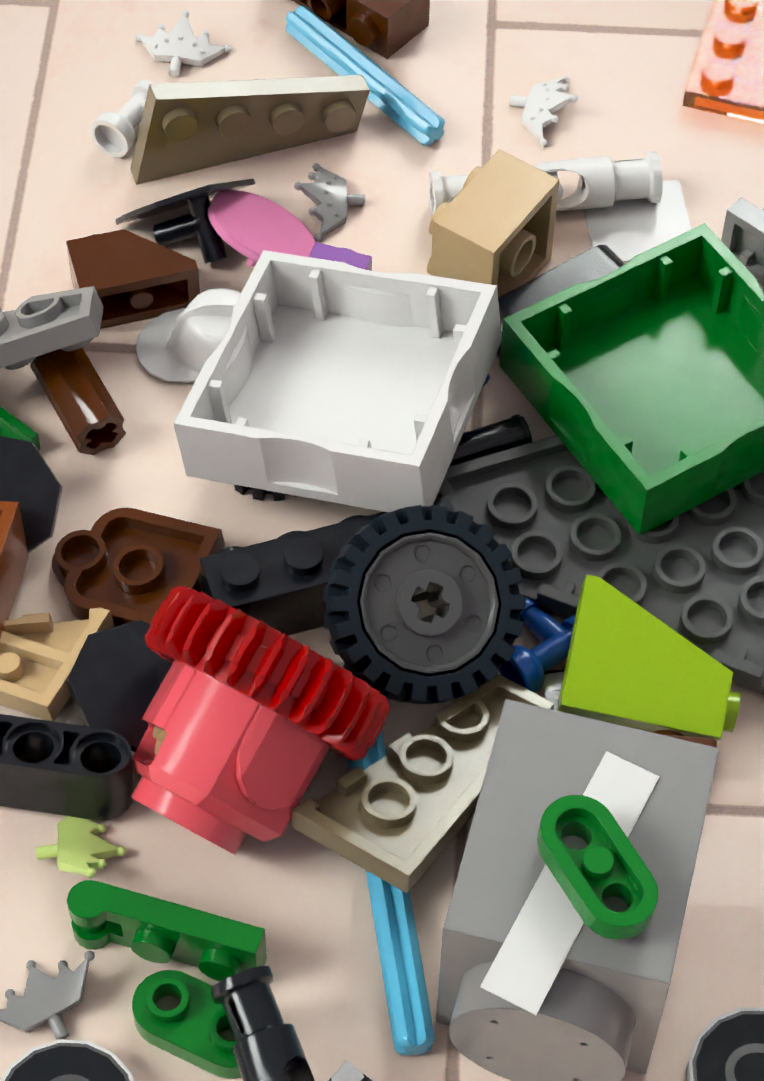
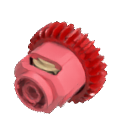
M183 585L171 589L166 599L162 601L144 637L147 647L158 654L159 657L171 662L172 666L142 717V720L147 722L149 727L132 757L135 771L142 775V778L131 798L236 855L247 834L262 842L282 837L291 820L292 809L300 804L328 751L353 761L364 759L369 748L373 747L385 725L384 721L390 712L388 700L380 694V691L352 675V672L341 668L333 663L332 660L323 657L308 646L290 638L286 633H281L263 621L247 615L240 609H235L221 600H215L191 587L187 588Z

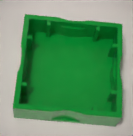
M705 223L634 256L621 268L608 275L575 284L503 318L499 366L639 536L764 471V292L752 273Z

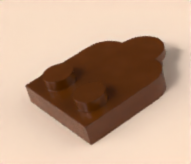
M118 508L102 515L94 523L91 531L78 530L64 536L55 548L52 558V569L56 580L64 587L72 613L78 619H89V609L104 608L110 610L115 626L138 619L150 624L159 606L166 599L171 589L183 585L202 592L200 558L216 554L224 548L225 542L221 529L134 508Z

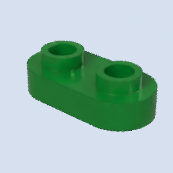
M567 795L552 802L542 815L537 835V846L542 859L589 929L608 939L623 940L640 934L649 925L658 902V887L652 873L610 811L602 803L584 795ZM567 836H577L586 842L587 847L580 850L571 849L565 845L562 839ZM618 897L627 904L628 909L622 912L612 911L605 906L603 899Z
M177 970L155 972L138 985L132 999V1010L135 1026L144 1040L218 1077L226 1079L242 1078L232 1053L236 1040L226 1041L219 1036L220 1031L230 1026L222 1004L214 1003L211 995V988L213 986ZM164 996H175L181 1001L176 1008L168 1011L161 1010L156 1006L157 1001Z

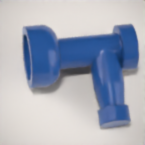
M525 597L526 609L520 612V621L524 622V625L542 643L531 650L520 645L512 646L515 648V651L509 661L503 663L498 670L501 676L537 693L544 685V672L567 658L575 615L559 624L552 616L540 610L536 602Z

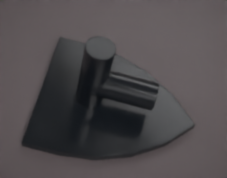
M247 179L210 184L124 214L115 219L116 225L188 206L190 214L154 225L153 234L157 244L167 246L197 236L205 264L227 258L222 238L214 230L208 218L210 198H213L220 192L239 190L254 185L255 180Z

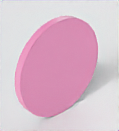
M238 190L224 191L216 194L208 207V218L214 230L232 248L248 257L246 263L249 267H255L263 250L309 257L315 245L311 232L297 217L282 206L259 195Z

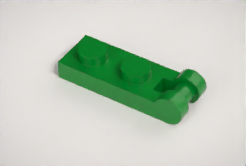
M94 880L79 882L68 893L67 905L70 918L72 919L71 924L74 937L78 944L86 949L95 950L103 948L112 942L130 947L136 955L150 962L165 964L175 960L198 967L204 975L216 981H222L229 976L250 968L265 966L267 955L264 928Z

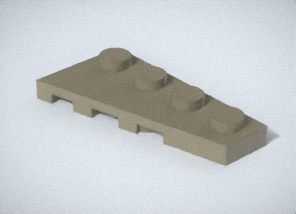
M363 75L149 84L130 167L131 173L137 185L357 132L370 89Z
M497 674L489 682L478 687L479 689L461 697L437 713L435 723L418 735L412 736L408 732L388 746V755L365 770L357 766L337 779L336 789L317 802L310 797L293 808L291 828L408 893L475 813L505 699L552 710L554 709V703Z

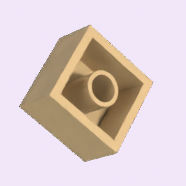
M499 149L483 167L477 166L470 172L463 189L450 203L443 202L433 214L429 225V233L432 235V253L427 265V272L431 276L497 285L498 298L534 279L551 260L560 179Z

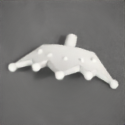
M187 10L182 12V17L168 34L165 32V26L160 24L154 37L143 36L140 33L135 36L138 42L141 41L154 62H171L168 73L172 77L179 75L181 63L203 67L221 54L229 53L231 50L230 45L209 44L208 37L210 34L208 30H204L201 33L202 35L195 38L188 20L190 14Z
M566 75L559 79L533 84L528 97L510 95L509 105L524 107L522 125L539 140L542 147L548 143L543 138V128L551 123H557L559 120L558 116L552 115V113L568 103H574L578 100V96L575 94L562 93L569 90V85L567 84L569 77Z

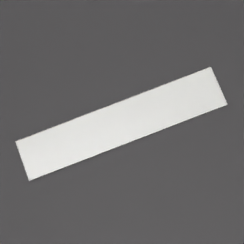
M606 751L583 795L602 803L610 811L628 838L660 776ZM567 836L562 839L565 845L571 849L580 850L587 847L586 842L577 836ZM546 864L480 988L534 1015H537L584 924Z

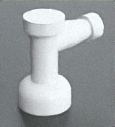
M148 80L139 81L131 90V99L118 113H102L91 124L90 136L102 152L111 157L120 158L125 156L133 147L136 139L134 128L142 119L149 84H154L153 82Z

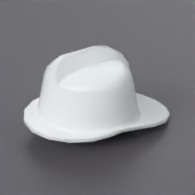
M227 288L209 289L198 294L189 303L187 308L168 311L151 320L139 334L136 344L140 365L150 375L167 382H195L205 361L213 354L225 337L230 326L233 308L241 292Z

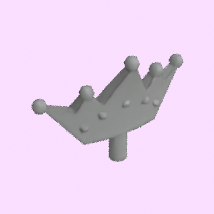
M315 163L312 168L314 171H318V173L310 172L308 174V179L315 182H296L294 188L297 191L301 190L318 205L316 208L311 207L309 214L314 215L322 222L320 232L314 236L315 241L319 242L323 236L346 223L347 204L365 205V195L347 194L346 179Z
M91 950L85 952V960L74 972L68 968V963L65 960L58 963L60 971L57 979L38 970L36 962L29 960L26 963L29 974L24 997L15 995L13 989L5 991L7 1006L5 1009H0V1021L25 1033L48 1022L56 1040L66 1039L69 1033L60 1015L82 1003L89 962L95 958L94 952Z

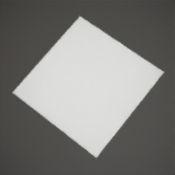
M680 180L663 181L661 201L657 203H649L647 198L617 200L614 201L612 207L584 209L592 247L607 245L623 262L630 261L634 256L691 230Z

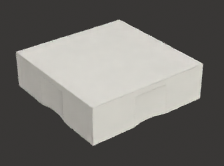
M263 250L233 308L230 326L225 337L213 354L205 361L173 423L186 476L388 513L410 506L433 505L502 340L497 285L418 273L375 272L361 269L345 262Z

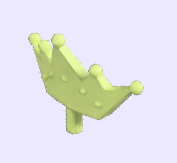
M67 816L57 823V844L36 847L38 860L57 857L59 871L87 875L88 878L96 876L95 869L106 868L107 862L104 860L105 858L123 857L127 852L125 847H116L96 836L98 833L102 834L106 831L107 827L105 824H97L89 819Z

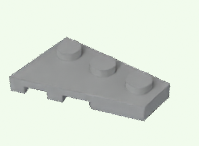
M91 286L31 296L21 303L16 310L3 312L0 308V368L5 367L8 370L19 369L31 363L37 356L58 349L74 351L90 343L93 338L98 337L104 306L95 287Z

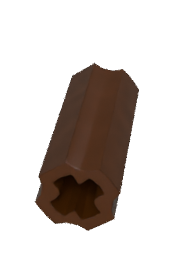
M83 348L74 351L58 349L37 356L31 362L30 367L78 452L94 456L104 449L114 448L126 434L123 428L125 419Z

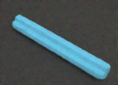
M299 6L294 12L290 11L285 18L286 22H288L286 31L339 76L363 75L370 89L367 99L422 145L430 146L435 140L441 139L444 134L443 127L445 124L441 116L307 6Z

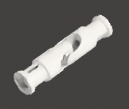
M656 151L646 152L644 158L611 161L609 156L540 162L532 165L558 178V171H571L579 175L578 186L575 192L562 200L560 199L563 194V188L559 182L556 211L612 207L614 201L647 198L649 203H657L661 201L663 193L662 168ZM439 171L429 172L428 192L431 216H433L436 209L443 202L450 203L463 189L469 174L442 177Z

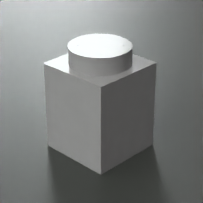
M505 699L443 927L436 1023L449 1026V1036L452 1043L465 1057L478 1066L511 1081H621L626 1070L646 1075L671 982L719 748ZM608 751L660 776L628 837L655 878L658 887V902L649 925L640 934L629 939L614 940L602 937L589 929L584 923L537 1015H534L480 988L546 864L537 846V835L544 811L552 802L561 797L583 795L604 754ZM618 897L603 899L605 906L612 911L622 912L628 909L627 904Z

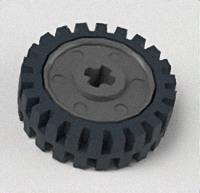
M417 505L386 513L362 527L346 542L328 572L330 576L328 584L324 587L322 602H326V612L323 614L325 629H329L332 638L329 643L335 655H339L345 663L343 667L346 670L352 672V675L367 682L370 687L380 691V694L388 699L413 704H435L465 696L479 689L478 687L489 682L500 672L498 670L500 666L508 662L515 651V648L512 647L515 639L521 637L524 622L520 621V612L526 609L525 595H520L518 584L523 582L519 567H512L509 558L513 555L505 543L499 544L493 538L496 533L486 524L479 525L472 521L474 516L463 511L453 512L448 510V507L438 505ZM427 591L430 593L427 603L435 608L436 611L433 615L419 619L420 607L412 602L411 599L412 596Z

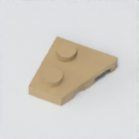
M104 608L89 609V619L53 622L50 612L26 614L17 619L6 620L4 624L5 631H2L0 638V705L54 722L71 696L66 682L87 636L115 627L110 610Z

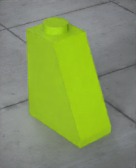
M586 574L580 589L557 711L647 732L672 730L684 736L712 738L717 742L721 739L723 731L732 733L740 705V693L730 691L733 672L602 578Z

